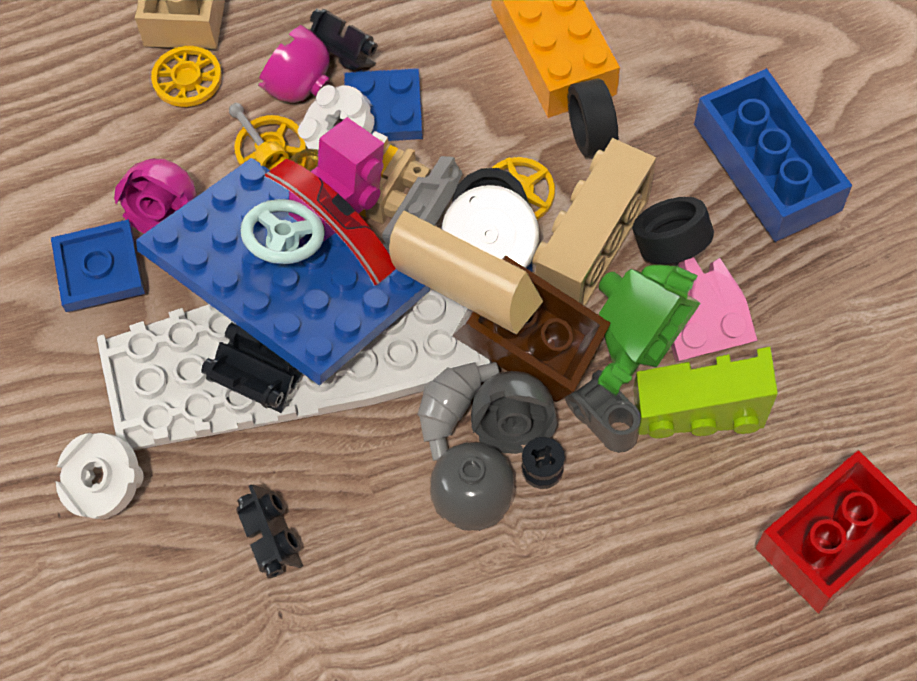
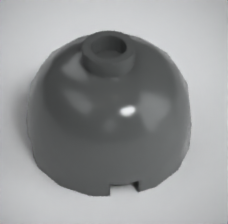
M519 371L498 373L487 379L474 395L471 410L473 433L479 436V442L496 448L500 453H522L524 448L521 445H527L529 441L539 437L551 438L555 432L557 416L550 390L536 376Z
M464 442L449 448L438 458L430 477V496L437 514L448 522L455 524V527L464 531L484 530L501 521L503 515L509 510L510 505L512 506L515 498V477L507 459L496 448L481 442Z

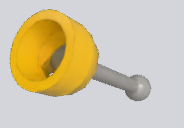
M233 103L229 107V114L233 118H238L258 145L255 150V160L261 166L271 170L284 159H289L288 153L276 141H270L269 143L263 141L243 114L244 108L241 104Z

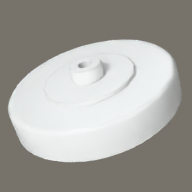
M486 185L466 191L450 205L442 222V230L500 259L506 255L525 268L532 262L539 245V225L532 208L519 194L501 186Z

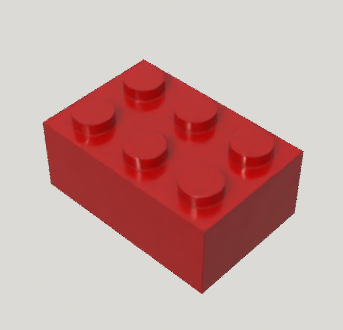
M857 450L763 532L755 549L819 614L913 530L917 524V506Z

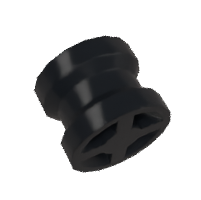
M547 437L535 438L528 442L522 453L521 465L522 476L528 484L538 489H549L557 485L562 478L565 463L564 450L561 445L554 439ZM544 457V459L535 460V458Z

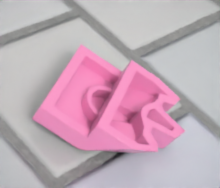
M694 257L678 263L680 268L698 275L688 294L701 304L671 346L675 362L758 341L745 296L720 258L710 263L709 272L705 274Z

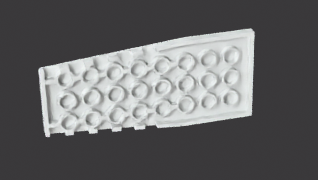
M386 243L383 244V246L389 252V246H387ZM431 288L423 298L320 386L303 374L295 389L290 388L282 413L271 408H264L260 403L218 383L209 382L206 380V375L201 373L205 360L207 358L215 359L219 342L228 344L229 339L225 338L224 335L227 326L233 322L210 304L185 313L183 308L168 312L170 318L146 326L143 321L130 325L131 331L106 339L104 334L97 337L116 436L125 440L133 450L374 405L424 391L426 385L447 367L453 368L473 362L480 366L489 364L490 361L452 337L468 308Z

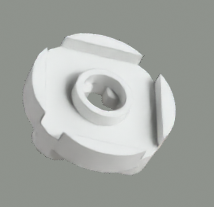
M332 85L324 86L318 91L316 100L309 107L304 120L299 125L298 134L305 141L307 148L318 156L319 138L331 130L335 122L340 118L344 120L348 117L371 133L374 126V115L370 113V106H372L370 100L359 90L351 86H339L336 88Z
M87 433L76 437L63 450L57 467L62 468L60 473L61 482L56 481V489L63 505L73 514L104 520L118 514L130 503L136 489L141 486L144 476L141 467L138 466V460L133 449L125 440L105 433ZM94 467L103 468L104 475L101 483L93 485L91 481L94 479L95 474L92 470Z

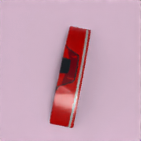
M284 159L265 174V177L280 184L305 202L339 235L361 263L375 286L396 269L386 248L368 224L346 200L315 174L289 159Z

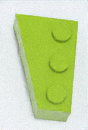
M771 347L757 349L758 357L731 362L730 354L717 356V365L691 369L690 362L637 371L633 393L635 406L640 412L639 435L649 434L652 438H667L674 433L692 432L695 436H708L723 430H734L738 434H749L764 428L778 395Z

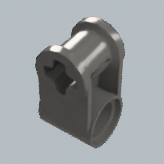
M597 370L592 374V380L576 392L574 391L566 396L565 401L572 413L588 426L605 447L617 453L627 452L637 444L641 420L640 412L620 390L615 396L599 385L598 378L602 371ZM621 422L627 424L630 428L625 431H618L612 428L611 425Z

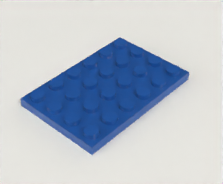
M250 158L137 238V251L320 386L430 291V288L399 272L397 269L375 286L356 256L336 232L323 241L320 248L312 256L300 262L276 264L262 260L252 254L246 248L241 238L240 230L244 217L252 208L263 202L276 199L289 200V190L265 177V174L270 170L265 166H261L255 159ZM289 212L271 213L279 220H287L291 223L298 222L289 215ZM257 221L253 228L254 237L261 245L266 247L267 229ZM306 234L299 240V248L308 243L312 234Z

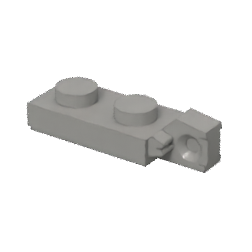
M441 156L429 176L416 179L382 233V238L387 246L390 244L394 225L403 211L435 226L454 195L463 174L456 164L454 157Z

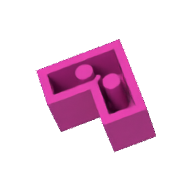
M347 117L319 138L318 166L311 172L334 189L359 214L364 209L372 208L380 197L381 191L379 189L381 172L383 170L384 143ZM289 191V200L303 204L318 215L305 202ZM289 212V215L298 222L305 221L303 217ZM320 217L324 225L325 235L323 241H325L335 231Z

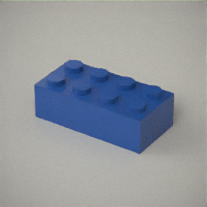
M767 68L699 98L694 122L695 127L775 242L843 211L852 184Z

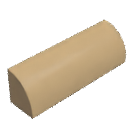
M403 211L396 221L391 233L389 252L391 261L399 272L514 334L520 331L543 303L526 271L406 211Z

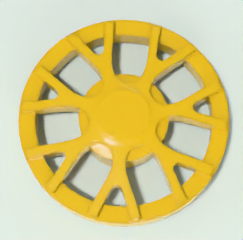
M181 46L169 50L156 61L151 73V81L158 97L164 102L178 107H190L204 103L216 93L222 80L221 67L217 58L210 51L198 46ZM188 55H198L196 63L187 61ZM175 59L178 63L172 69L169 68L166 64L170 60ZM212 63L214 69L201 73L200 69ZM171 77L172 81L158 83V78ZM202 81L212 82L208 88L200 86ZM174 88H177L180 91L175 97L168 94ZM187 91H197L198 95L186 97Z

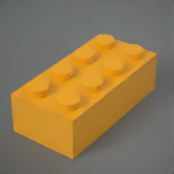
M492 0V9L548 118L568 112L567 95L571 84L599 78L605 82L611 97L617 95L620 66L584 0Z

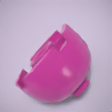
M299 25L289 33L294 38L291 43L286 46L280 43L267 61L259 77L263 82L258 83V86L280 101L290 103L303 101L311 93L317 96L318 91L322 87L327 86L330 78L325 75L329 67V53L326 46L313 32L303 25Z
M158 158L148 159L132 166L115 187L114 194L116 205L120 201L121 206L125 210L122 215L125 220L129 219L131 225L144 234L197 197L194 182L188 173L176 163Z

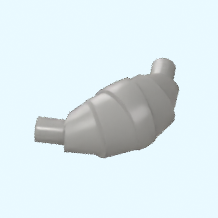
M473 362L453 368L447 367L426 385L417 415L420 418L424 442H429L433 461H437L448 450L445 438L452 435L457 422L462 419L471 405V400L475 393L481 387V382H485L490 377L499 373L496 362L480 366Z

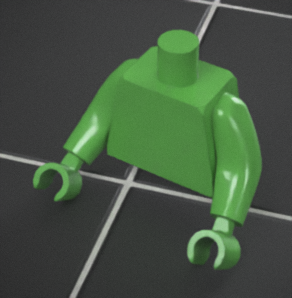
M649 265L642 272L630 269L623 278L615 271H612L601 279L599 290L609 299L599 312V316L611 323L604 336L612 363L607 365L598 378L599 385L616 396L621 385L632 380V375L640 364L654 367L659 365L701 304L688 294L698 275L678 266Z

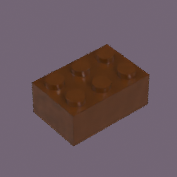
M505 255L502 260L527 272L543 303L517 334L467 309L452 337L493 363L496 362L498 366L506 371L526 372L536 376L550 390L553 401L558 402L575 391L611 323Z

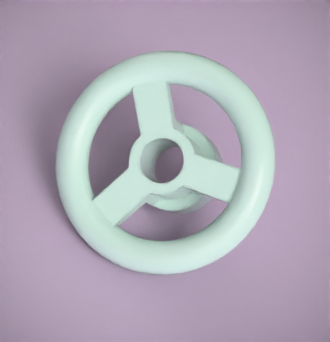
M287 199L270 200L255 206L244 217L240 230L242 241L252 254L262 260L276 264H291L309 258L320 248L325 235L323 222L318 215L303 204ZM290 212L303 217L305 221L291 223L287 220H279L271 213ZM257 221L267 229L266 247L261 245L254 237L253 228ZM306 234H312L308 243L299 248V240Z

